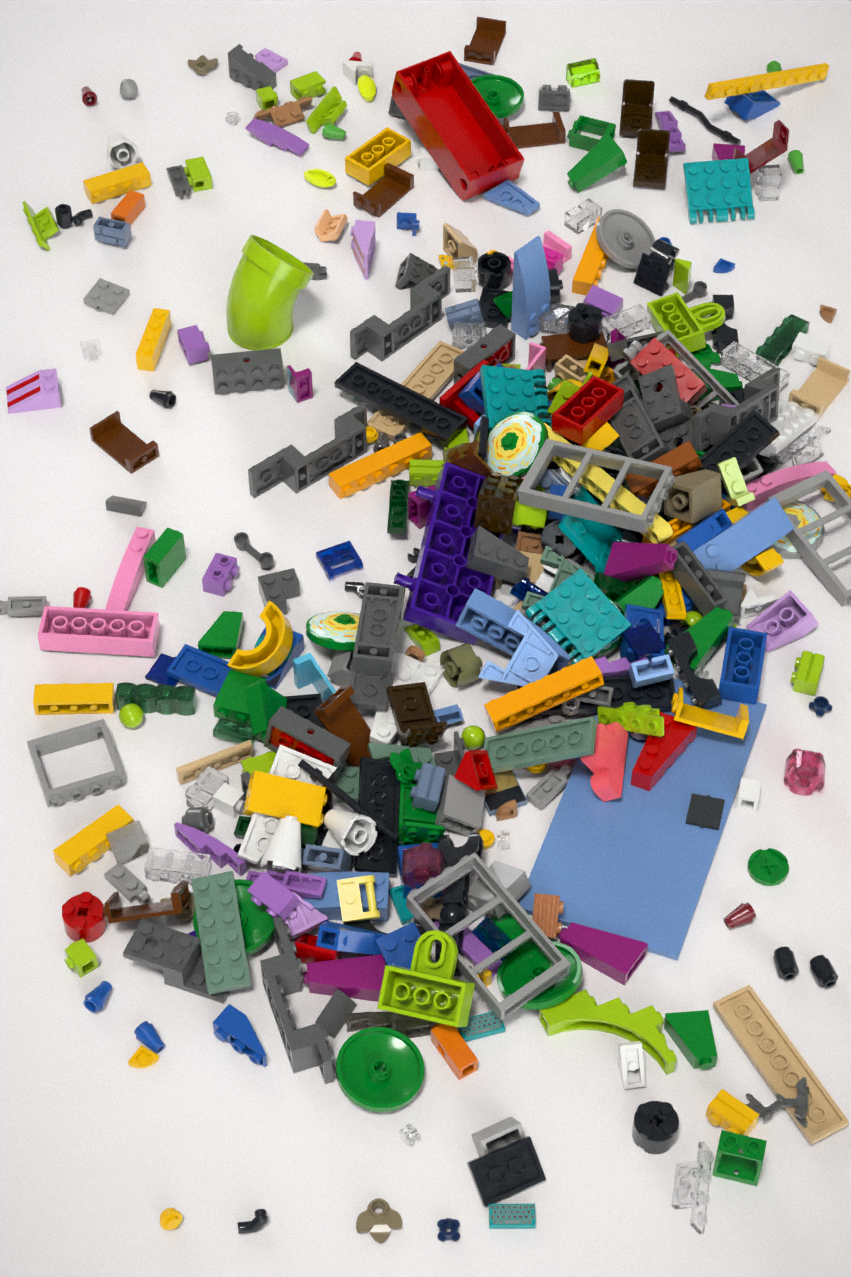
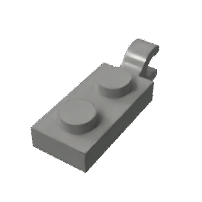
M46 596L8 597V601L0 600V615L7 612V616H41L44 606L47 605Z
M564 764L558 772L552 769L526 794V799L542 810L567 785V779L571 776L570 771L572 767Z
M121 862L104 873L105 879L130 903L135 900L141 905L151 903L146 885Z

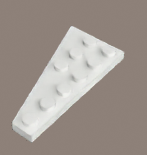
M779 397L778 418L770 424L779 431L780 435L764 450L776 455L816 423L819 414L814 413L812 409L799 406L796 402H789Z
M394 650V666L390 686L425 682L428 694H430L442 679L444 671ZM389 699L386 711H376L369 742L391 744L398 735Z
M280 745L269 774L322 786L318 781H313L310 775L298 766L300 761L303 759L313 768H318L326 778H329L337 767ZM254 812L237 857L257 864L263 857L280 818Z

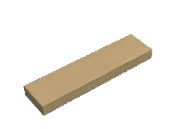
M248 740L177 767L176 773L179 784H185L240 763L249 757H254L253 744Z

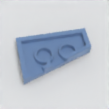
M509 179L484 193V199L527 216L540 208L538 201Z

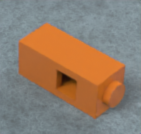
M129 190L111 212V219L130 223L131 225L146 207L144 194Z
M436 1024L431 1029V1042L457 1079L461 1080L477 1071L478 1059L456 1028L446 1024Z

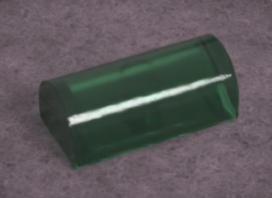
M220 718L213 729V737L239 744L248 740L254 744L256 740L252 732V726Z

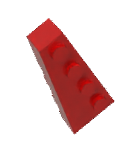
M660 712V716L664 718V736H648L632 770L631 785L650 791L662 778L664 772L675 763L676 758L680 754L682 755L689 743L695 740L697 726L675 721L674 716Z

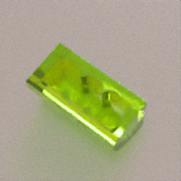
M596 58L567 64L566 80L571 88L600 82V70Z

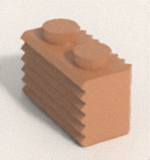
M535 893L532 919L549 939H556V935H559L561 932L562 922H558V914H563L564 901H560V896Z

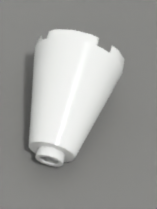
M111 133L107 144V159L110 165L118 169L135 165L139 157L137 146L121 133Z
M331 809L324 817L325 826L344 851L350 855L357 856L362 851L367 852L376 840V823L366 815Z
M285 816V818L280 819L261 859L260 867L266 865L267 870L286 873V870L301 873V823L297 821L298 818Z

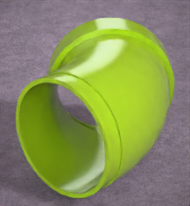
M251 234L241 250L243 255L236 267L229 287L226 306L227 331L230 339L242 348L254 351L273 349L284 344L292 335L293 309L301 289H306L314 272L289 252L264 238Z

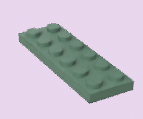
M592 716L486 737L484 750L488 752L494 773L592 755L595 748L597 720Z
M233 871L191 879L209 995L251 986Z

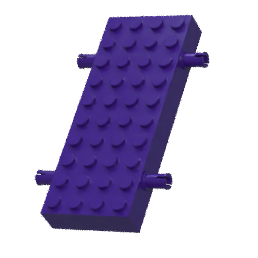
M445 462L438 474L434 491L421 485L416 490L415 496L430 501L431 506L414 576L411 578L397 572L393 584L404 586L410 591L403 620L474 645L479 638L455 625L474 589L476 588L490 596L494 576L466 568L471 537L476 531L474 523L478 494L486 477ZM512 524L511 532L518 534V531H521L522 525ZM488 531L499 539H503L502 533Z

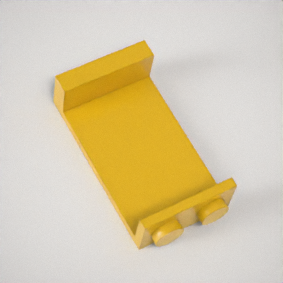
M679 687L678 692L673 694L671 712L674 713L675 721L744 739L749 724L748 705L740 704L736 717L683 703L682 687Z
M255 770L250 775L243 814L251 816L255 812L280 819L285 818V816H293L298 818L297 821L301 824L317 829L322 825L324 814H321L322 807L327 802L326 787Z

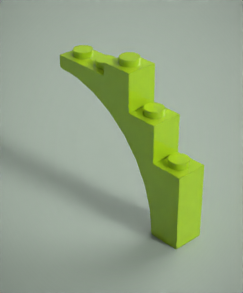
M585 989L571 995L568 999L555 1006L539 1009V1021L548 1036L574 1030H595L615 1034L631 1042L640 1041L642 1049L657 1061L666 1075L675 1070L676 1055L666 1045V1038L661 1032L664 1020L659 1011L656 1012L653 1005L630 1014L627 1004H623L619 997L597 1006L595 998L590 996Z

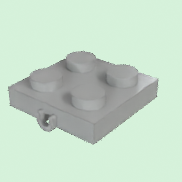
M99 278L83 301L84 304L94 307L97 312L104 311L114 315L129 296L130 290Z

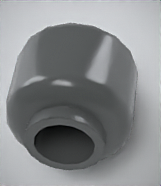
M206 807L188 808L185 815L182 816V824L196 828L204 833H207L213 826V814Z

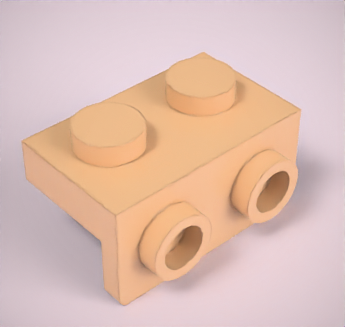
M325 209L314 228L315 234L321 242L337 240L348 217L346 214L331 216L328 209Z

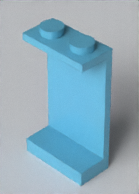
M311 653L293 659L294 684L297 689L312 684L318 694L321 693L323 701L336 691Z

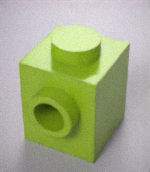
M271 86L256 89L257 103L261 110L266 111L277 105L278 96Z
M83 938L71 943L64 949L66 954L64 961L70 970L74 969L80 978L98 968L97 957Z

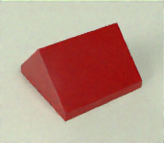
M487 750L466 751L454 778L476 791L497 789L498 786Z
M305 933L295 941L296 958H300L303 964L341 959L343 951L316 946L318 937L316 935Z

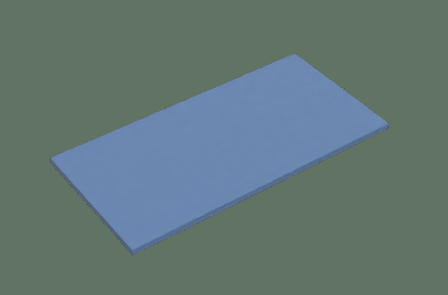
M673 678L675 693L678 692L679 687H682L683 703L693 706L690 696H692L690 690H685L682 680ZM722 699L721 704L707 709L736 717L740 704L748 705L749 724L744 739L697 727L695 740L689 743L682 755L680 754L676 758L675 763L664 772L662 778L650 791L631 785L632 770L647 739L636 740L627 731L628 741L622 793L620 798L603 802L592 790L590 778L594 774L578 757L528 878L531 887L521 896L518 902L524 910H528L529 915H533L535 893L560 896V901H564L563 914H558V922H562V925L568 927L573 922L642 941L648 944V952L678 961L767 704L756 702V705ZM660 711L674 716V713L671 711ZM596 713V715H595V719L597 720V724H598V713Z

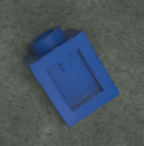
M397 212V229L412 230V236H416V230H419L420 227L417 213Z

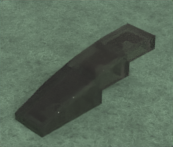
M394 1012L345 1014L347 1032L360 1031L372 1027H384L396 1030L408 1038L431 1035V1029L436 1026V1022Z

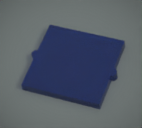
M650 622L622 632V636L628 643V648L632 649L638 659L666 649V645L659 637L660 634L655 631Z
M161 653L145 676V679L157 683L158 686L162 685L174 690L179 681L167 676V670L176 657Z

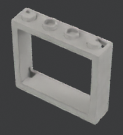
M104 719L27 741L29 754L48 808L126 785L124 772ZM104 738L115 768L114 771L49 790L39 760L40 756Z

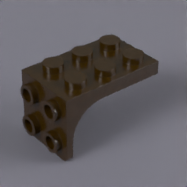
M625 79L623 81L619 136L638 137L639 129H651L654 81Z
M642 128L638 130L633 186L665 189L670 131Z
M499 472L487 473L478 494L474 527L477 529L478 526H481L487 531L510 534L518 500L517 490L524 479L516 475H501Z
M420 682L387 687L386 692L401 745L412 748L420 744L434 745L438 743L448 724L446 721H436L426 683Z

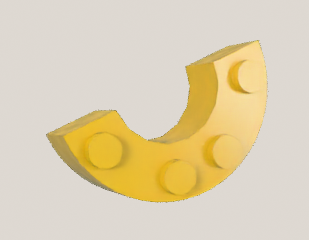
M742 505L726 512L732 523L749 513ZM774 548L763 550L740 567L748 574L759 577L780 567L784 561L782 556Z
M271 601L267 603L259 616L266 625L264 640L252 650L243 651L237 649L227 664L231 670L257 677L263 676L279 667L289 654L293 641L291 624L282 611Z

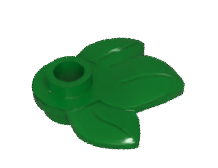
M707 343L705 348L691 352L704 367L710 368L712 363H720V355L713 352L711 346Z
M409 748L404 749L399 754L395 752L390 754V763L396 771L397 779L406 785L413 782L416 769H421L423 763L413 762Z

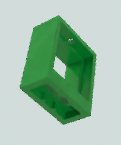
M580 115L578 120L574 122L572 130L568 132L569 146L590 151L600 140L580 135V133L584 131L602 136L601 139L609 133L614 139L616 124Z
M721 1130L712 1176L757 1186L767 1141Z

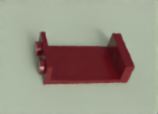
M780 120L776 121L771 139L746 155L736 147L733 159L748 158L750 174L787 151L789 129Z

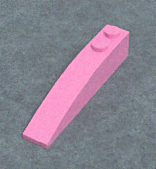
M827 461L800 464L769 473L745 483L748 492H753L755 500L743 504L742 507L750 512L766 502L768 497L825 470L832 477L837 472Z
M136 527L116 574L105 610H128L145 572L143 556L156 542L154 530Z

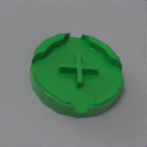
M759 849L752 853L748 860V873L755 882L761 885H779L786 879L789 873L788 860L786 856L775 849Z

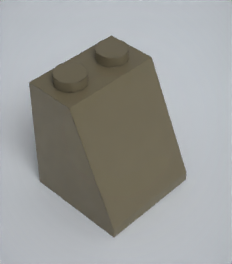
M704 469L675 477L672 487H669L667 498L664 500V515L694 524L722 508L721 473Z

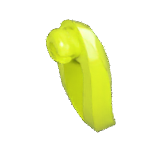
M362 75L358 78V90L366 101L374 99L376 85L371 77Z
M309 169L304 172V179L315 186L326 188L332 187L336 183V178L325 170Z

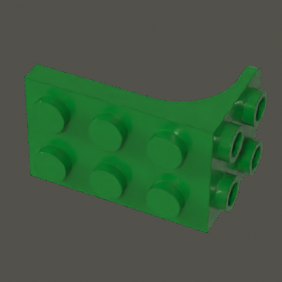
M400 783L398 844L439 843V838L444 834L445 827L435 824L437 808L434 812L424 810V808L413 807V798L409 796L412 786H416V784L406 785Z

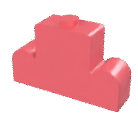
M618 722L607 725L603 723L597 724L594 754L580 757L581 761L593 772L594 775L590 778L591 787L603 802L620 798L622 793L628 732Z

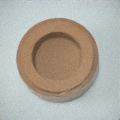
M414 645L409 646L405 652L406 656L421 662L425 658L423 650Z

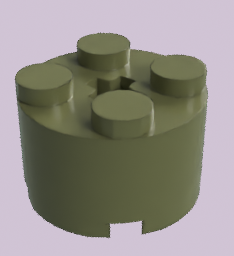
M470 643L451 648L440 655V666L444 665L445 668L443 676L451 687H461L479 680L478 676L480 675V668L483 666L481 658L476 656Z

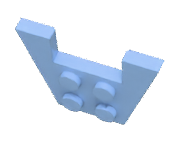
M517 609L508 627L522 634L524 638L505 670L487 661L478 678L524 687L528 683H533L548 675L559 655Z

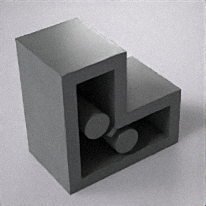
M292 568L258 576L259 593L264 607L271 601L286 615V600L300 596L299 580L295 569Z

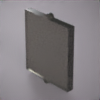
M692 793L685 824L699 826L701 829L709 828L719 831L725 800L713 798L710 795L703 796Z
M139 820L106 834L111 847L110 851L113 852L117 864L119 862L124 864L151 852L146 838L148 835L144 833Z

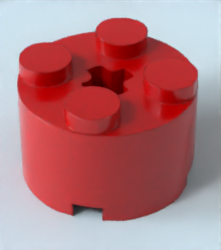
M82 892L79 895L73 896L62 905L65 932L71 940L77 942L83 938L86 943H90L99 939L104 934L107 920L103 914V903L98 897L90 892Z

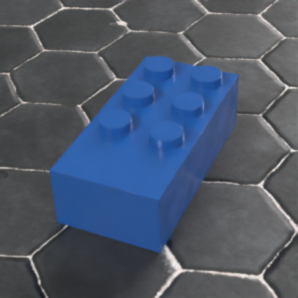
M729 627L718 688L721 699L756 705L768 633Z

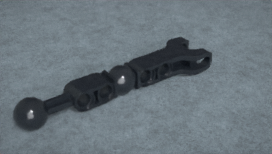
M480 833L469 834L467 842L460 847H454V843L449 837L450 835L440 836L438 852L446 864L445 868L453 867L462 857L469 856L474 852L482 859L483 839ZM471 871L442 890L443 908L439 914L440 922L438 927L440 931L445 932L466 918L465 911L468 902ZM464 929L453 936L457 944L458 953L461 956ZM436 943L435 958L438 962L441 948Z

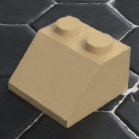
M447 223L443 224V251L458 262L459 269L476 263L478 251L470 243L468 237Z

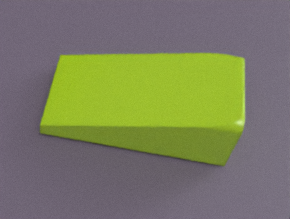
M416 624L404 628L415 646L423 650L425 657L440 651L439 638L429 629Z

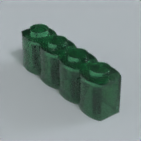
M793 314L785 317L782 324L774 329L773 334L766 338L764 344L757 348L755 352L757 356L756 361L769 368H777L792 350V345L799 332L807 334L810 322Z
M123 682L117 684L115 693L117 709L119 711L126 704L134 703L140 706L143 713L157 712L164 715L177 713L183 716H190L196 712L195 688L190 686H155L146 683L136 685Z

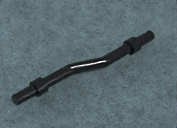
M673 96L670 97L669 102L678 106L682 111L686 110L697 116L708 130L721 136L723 140L730 141L736 145L741 143V140L734 137L732 133L712 125L701 111L688 105V102L680 101Z
M303 759L300 761L298 766L308 773L313 781L321 783L358 814L370 817L376 823L375 830L379 833L382 832L395 842L399 835L390 829L384 820H379L342 789L322 775L323 772L321 770L313 768Z

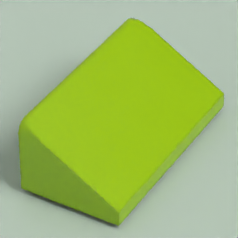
M676 258L672 285L682 293L687 294L692 262Z

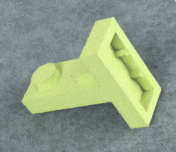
M735 457L717 464L728 497L725 498L732 506H741L755 500L753 492H748Z

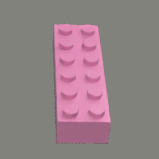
M44 606L38 631L40 650L155 657L160 632L159 614L155 612Z

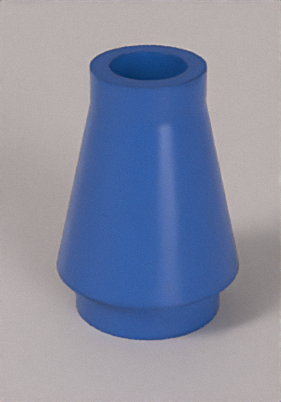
M102 981L100 985L85 995L83 1004L86 1009L93 1013L103 1009L109 993L113 989L109 982Z
M145 1021L135 1029L136 1039L153 1050L155 1054L164 1049L165 1044L152 1023L149 1024L148 1021Z

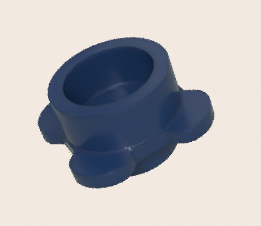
M816 697L813 702L809 703V708L813 709L817 716L821 717L827 711H832V705L829 704V700L825 697Z
M446 1218L437 1222V1227L439 1228L437 1238L439 1241H458L460 1239V1234L458 1233L460 1222L457 1219Z

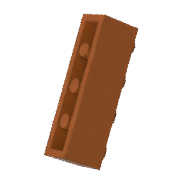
M690 441L652 461V463L672 467L673 476L675 477L695 472L703 466ZM632 473L625 477L628 486L635 496L649 497L659 482L658 479Z

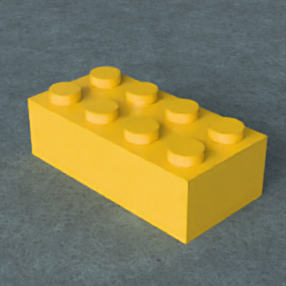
M387 127L345 157V173L370 186L384 176V166L387 163L397 166L411 156V140Z

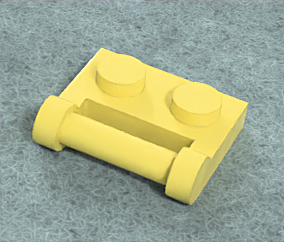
M374 875L337 880L343 923L373 920L381 917L380 911L377 910L373 884L375 883ZM365 884L368 912H363L359 890V885Z

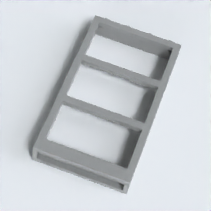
M669 330L660 333L656 337L665 347L669 345L688 364L687 367L694 371L713 391L694 406L702 409L717 397L725 404L739 405L738 401ZM627 361L618 364L613 370L614 379L617 380L625 374L633 372L634 369ZM682 439L677 441V447L683 444ZM708 445L701 451L706 453L713 445Z
M546 439L517 491L520 504L646 533L649 526L653 525L656 513L660 512L661 503L667 498L668 489L670 486H673L675 476H673L672 467ZM553 456L581 462L563 496L535 490ZM588 464L620 471L602 506L570 499ZM627 473L659 480L642 515L609 508Z
M825 470L768 497L767 501L776 497L781 507L824 487L841 507V509L799 529L787 515L794 529L785 536L843 607L847 604L851 605V589L847 590L828 565L850 555L851 546L822 559L804 536V534L845 514L851 520V499L831 474Z
M474 852L469 856L462 857L453 867L445 868L436 878L432 877L427 880L421 888L413 889L407 896L406 907L427 932L433 930L440 931L419 905L473 870L496 898L445 932L453 937L501 904L517 921L525 933L473 968H470L459 953L456 963L457 969L468 982L475 983L474 989L501 1021L568 975L571 964ZM529 939H532L554 966L499 1002L477 975ZM435 940L438 946L442 949L441 942L439 940Z

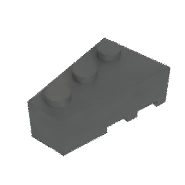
M238 44L228 52L229 76L231 79L255 91L256 89L268 86L274 89L277 86L276 73L263 62L259 63L256 61L252 53L248 54L245 52L241 44Z
M478 526L471 537L466 568L519 585L527 573L529 557L481 526Z

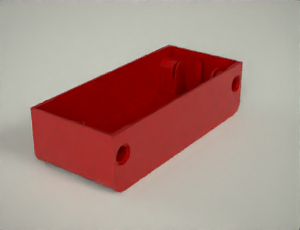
M451 51L396 71L392 87L393 100L462 201L489 191L507 179L510 181L518 179L525 160Z

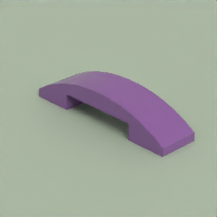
M439 920L433 922L437 928L439 927ZM468 927L464 929L462 953L473 962L474 967L492 955L493 952ZM500 960L487 968L492 972V977L498 972L501 965Z

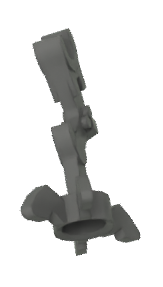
M803 1077L796 1084L798 1090L796 1098H784L782 1095L776 1094L777 1101L768 1107H764L753 1095L747 1093L746 1098L750 1103L745 1105L760 1114L759 1116L763 1117L764 1122L771 1119L772 1114L781 1108L797 1107L794 1111V1114L797 1116L796 1120L806 1128L807 1119L805 1117L807 1116L809 1104L807 1093H809L810 1089L807 1086L806 1078Z

